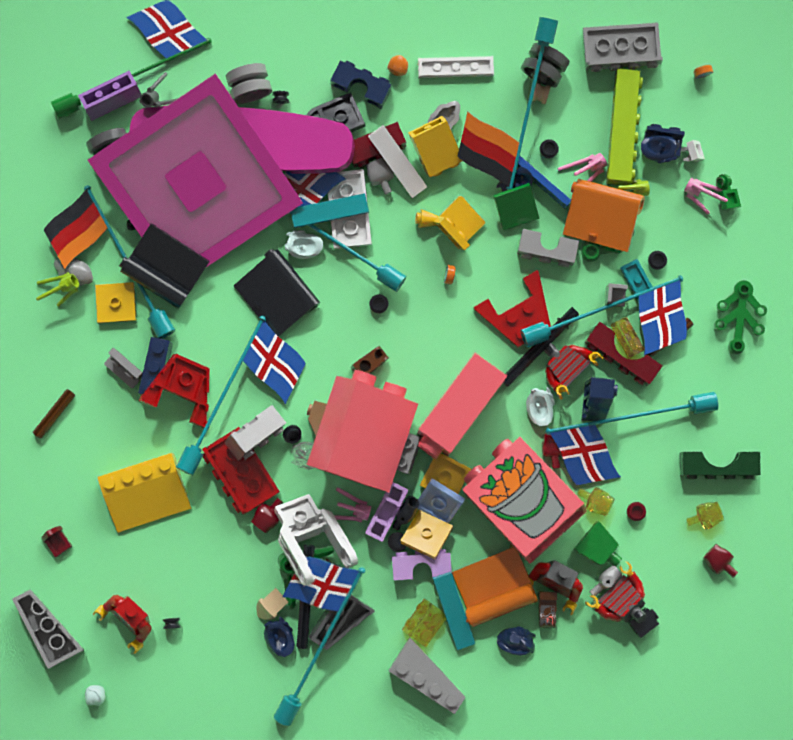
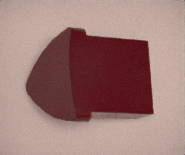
M62 526L46 531L41 538L55 557H58L72 547V544L62 531Z

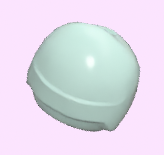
M98 685L89 686L85 691L86 704L100 706L105 700V689Z

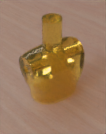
M595 487L591 493L580 488L577 493L578 496L587 500V510L603 516L608 515L615 501V498L598 487Z
M717 501L702 503L696 506L697 515L686 519L689 526L700 522L706 530L724 521V516Z

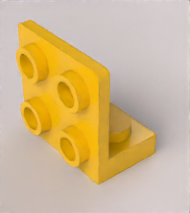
M458 196L433 221L451 242L461 250H466L470 246L467 241L485 224V221L462 196Z

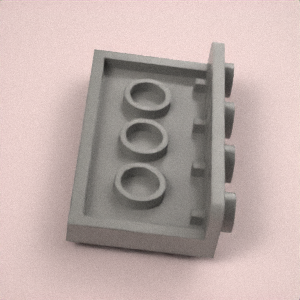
M658 23L585 27L582 29L586 70H591V72H600L602 69L617 71V69L624 67L634 70L639 69L640 66L657 68L663 62Z

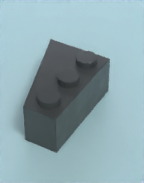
M351 594L323 648L328 650L343 638L346 633L359 625L362 620L375 612V610ZM328 609L324 611L309 634L310 640L320 646L338 611Z

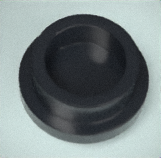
M548 139L541 143L540 153L543 157L550 159L557 155L559 147L554 140Z
M654 251L648 257V264L652 269L660 270L667 264V257L662 251Z
M381 294L374 295L369 302L370 309L378 314L385 312L388 308L387 298Z
M297 425L286 427L282 434L283 439L287 443H297L301 439V429Z
M396 532L390 535L388 545L391 550L400 552L406 548L405 545L401 544L404 534Z

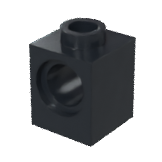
M646 607L642 609L647 616L641 623H638L633 617L628 621V624L640 638L659 625L657 621L659 617L653 609L649 610Z

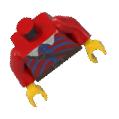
M113 595L103 605H100L93 612V615L98 613L101 616L99 621H101L110 611L136 636V639L127 646L128 649L133 646L135 654L143 648V642L151 632L149 616L129 596Z

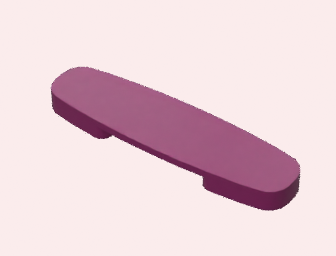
M166 106L142 108L137 111L132 117L129 131ZM239 107L281 171H289L292 174L341 172L352 162L355 147L354 138L349 128L343 123L296 113Z

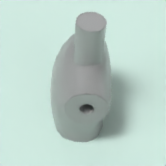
M384 158L368 163L366 167L371 185H381L385 195L391 193L388 181L394 178V174Z
M614 565L606 569L599 576V584L589 591L590 594L596 596L602 590L611 588L622 577L621 572Z

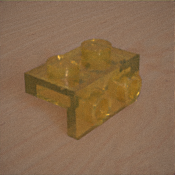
M627 317L611 324V328L615 332L628 358H632L644 351V347Z
M424 598L417 605L412 616L405 622L402 630L424 647H427L446 620L445 613Z

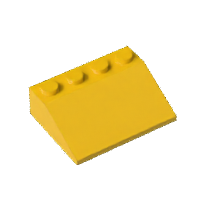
M174 453L97 477L118 533L192 509L180 470L176 468L177 461Z

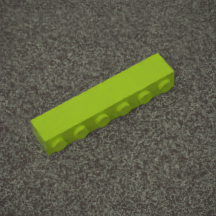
M617 69L615 73L606 184L629 185L631 180L635 179V169H632V166L637 158L634 143L637 144L638 132H635L636 125H639L640 114H637V107L641 105V96L638 95V92L642 88L643 77H640V71Z

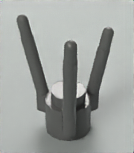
M166 72L140 96V103L144 107L154 106L157 108L177 100L159 101V94L154 91L167 76Z

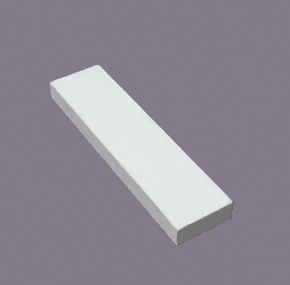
M493 56L418 58L419 78L494 76Z
M384 125L368 136L412 198L427 188V185Z

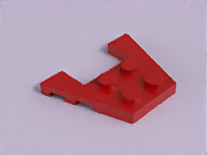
M538 270L522 279L532 296L504 313L498 315L489 299L473 307L477 313L499 330L517 348L524 344L520 330L540 322L551 327Z
M173 354L139 398V402L155 408L159 403L162 391L165 390L195 403L189 423L205 428L208 422L207 412L209 404H207V393H209L210 368L181 355Z

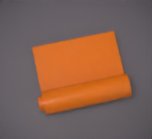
M582 179L574 181L571 187L573 194L563 235L628 252L637 216L641 213L644 206L645 196Z
M514 547L452 572L467 608L465 613L467 617L466 622L471 624L472 627L538 601L520 554Z

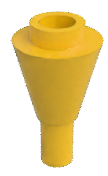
M420 209V212L416 213L415 224H418V228L436 226L433 221L438 215Z

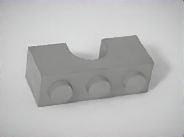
M527 229L522 230L517 254L521 255V258L531 260L534 257L540 259V262L548 264L551 261L557 262L559 266L567 268L569 265H574L579 240L560 237L557 247L548 250L541 244V232Z

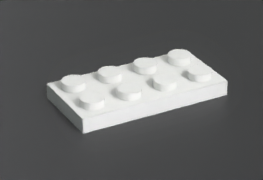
M364 169L337 172L347 179L333 187L328 193V198L330 201L364 193L366 195ZM368 213L331 221L333 238L347 247L372 245ZM333 242L334 249L342 248Z

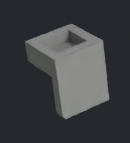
M609 283L606 286L605 305L624 299L628 285ZM624 302V303H621V304H619V305H616V306H617V307H624V306H625V302Z

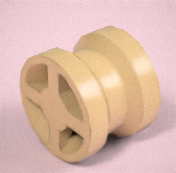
M536 82L532 101L538 100L542 104H546L551 86H541L540 83Z

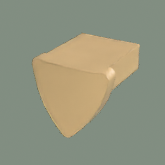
M277 588L264 599L258 600L256 609L259 618L265 620L274 619L277 613L289 603L285 597H282L283 595Z

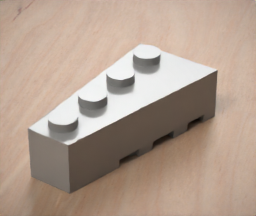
M28 590L12 599L48 669L85 650L32 590Z
M409 637L389 668V672L455 714L464 701L465 695L414 640Z

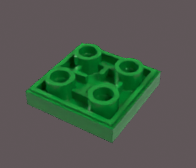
M529 183L493 195L504 231L540 219Z

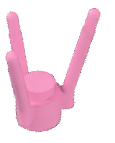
M601 153L595 156L592 154L587 158L559 167L558 171L587 162L588 165L576 171L574 176L588 169L592 172L596 171L587 180L592 182L599 174L604 172L603 168L607 166V162Z
M691 178L684 189L688 193L686 197L691 199L706 214H710V212L694 195L698 197L702 191L723 202L728 201L726 198L705 188L718 192L723 189Z
M336 488V491L358 503L354 507L338 502V506L354 511L353 515L355 516L334 515L336 520L367 521L372 506L367 505V502L356 498L348 492Z

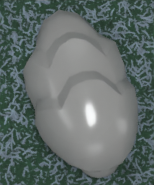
M452 101L447 104H440L435 112L430 115L428 123L443 116L452 130V127L459 121V102Z
M59 258L54 261V267L59 276L68 272L74 274L79 281V286L90 284L93 281L92 271L85 262L74 258L67 268L64 269Z

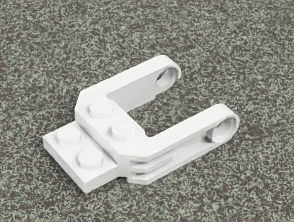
M310 494L275 507L274 511L283 525L278 543L302 585L305 586L313 583L315 578L312 576V572L307 565L308 561L298 543L317 536L321 532H325L346 568L358 564L357 555L333 513L325 509L319 510Z

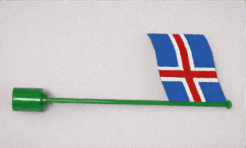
M169 0L161 1L126 17L139 28L151 46L166 58L132 73L133 77L204 45L212 44V40L202 36L190 24L180 9ZM71 92L51 101V104L58 119L80 110L78 106L81 105V100L77 94L73 96Z

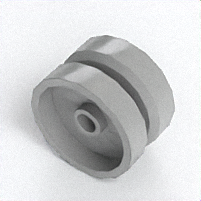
M247 64L237 67L225 75L228 86L232 87L230 91L231 97L237 104L257 101L273 92L270 81L265 79L268 76L265 64Z

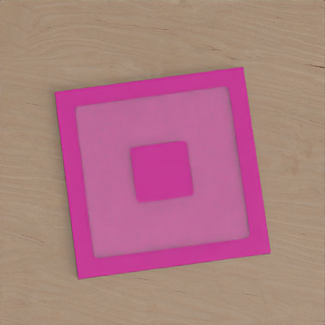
M216 73L88 159L92 168L141 237H143L152 223L208 259L210 262L206 267L303 204Z

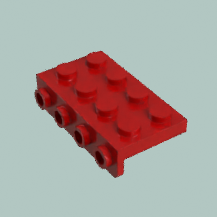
M237 427L202 450L205 462L207 464L211 463L214 468L212 470L213 475L217 480H222L224 484L222 487L227 497L231 495L235 501L232 503L237 513L242 512L245 515L280 491L256 452L245 460L243 457L238 461L224 442L230 434L241 429Z

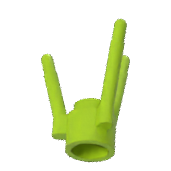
M641 179L631 180L630 184L632 185L618 186L620 190L632 189V193L649 196L650 193L649 182L641 181Z
M69 272L61 276L37 281V284L40 285L61 280L59 286L38 296L36 300L39 301L59 290L68 292L57 303L59 307L72 294L78 292L79 281L74 274Z

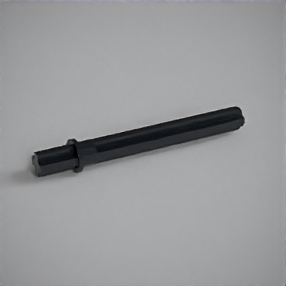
M571 307L561 318H557L558 321L554 325L577 317L579 313ZM571 323L551 330L549 340L532 346L505 373L507 377L503 384L509 386L565 329H569L568 326Z
M304 545V556L314 558L315 546ZM300 601L298 649H307L311 605Z

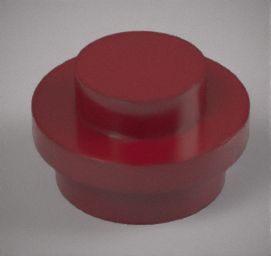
M633 502L627 507V515L633 521H640L646 515V508L640 502Z

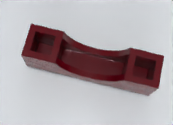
M599 322L586 339L585 343L588 344L586 347L592 352L598 351L603 355V359L606 362L618 365V370L623 374L628 375L629 373L635 377L634 381L641 386L650 385L662 368V365L648 355L635 360L623 357L615 347V332Z

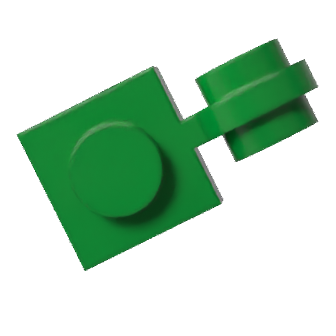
M721 174L716 179L717 187L723 189L718 192V195L728 200L727 202L720 200L722 210L737 209L741 207L737 189H731L732 179L727 174Z

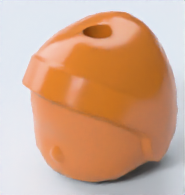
M396 55L390 59L387 69L396 76L406 75L408 61L403 56Z

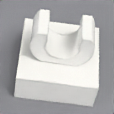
M689 141L686 143L687 147L681 148V152H689V156L684 158V161L698 162L705 159L700 141Z

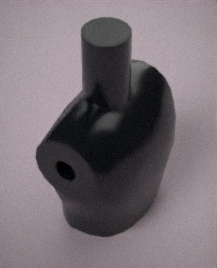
M408 496L406 501L402 503L398 510L397 519L393 524L394 529L399 530L402 524H406L414 518L419 507V500L417 498Z

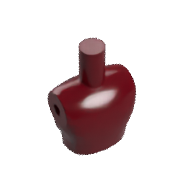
M543 434L542 454L545 457L552 458L553 469L560 468L559 457L562 456L551 434Z
M277 498L271 506L262 503L256 510L251 522L267 534L280 522L274 509L276 506L283 504V501Z
M717 543L703 557L708 567L717 575L724 570L732 578L738 574L730 565L734 556Z

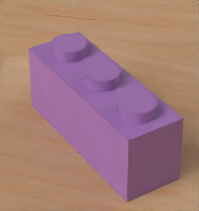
M129 70L78 96L90 120L93 121L140 98L142 94Z

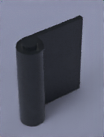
M151 223L129 258L124 257L119 267L122 268L120 270L121 273L179 309L210 261Z
M272 248L264 254L265 258L233 286L258 317L264 316L266 318L265 322L279 337L302 316L314 310L321 302L278 249L274 250Z

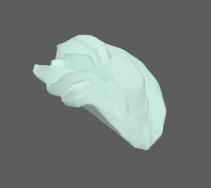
M295 230L286 234L289 238L285 244V250L293 257L299 259L312 258L319 255L323 249V241L317 235L307 234L303 230Z
M548 387L546 391L539 390L538 388L531 389V393L526 401V408L530 419L539 426L548 425L552 421L555 401Z

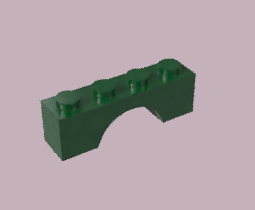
M680 452V476H685V479H697V476H705V479H716V476H724V479H736V476H743V479H755V476L761 475L760 452H738L734 460L725 467H717L710 464L702 452Z

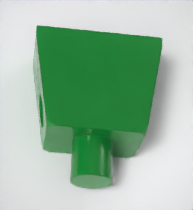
M599 521L593 524L573 549L600 566L608 561L616 567L622 560L614 552L619 544Z

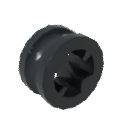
M288 91L272 92L274 96L272 99L273 103H289L287 98L289 96Z
M180 618L163 619V622H165L163 629L181 628V625L178 624Z

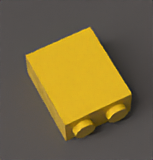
M443 116L408 132L424 171L429 177L439 176L444 170L457 167L462 162L458 157L459 148L447 120Z

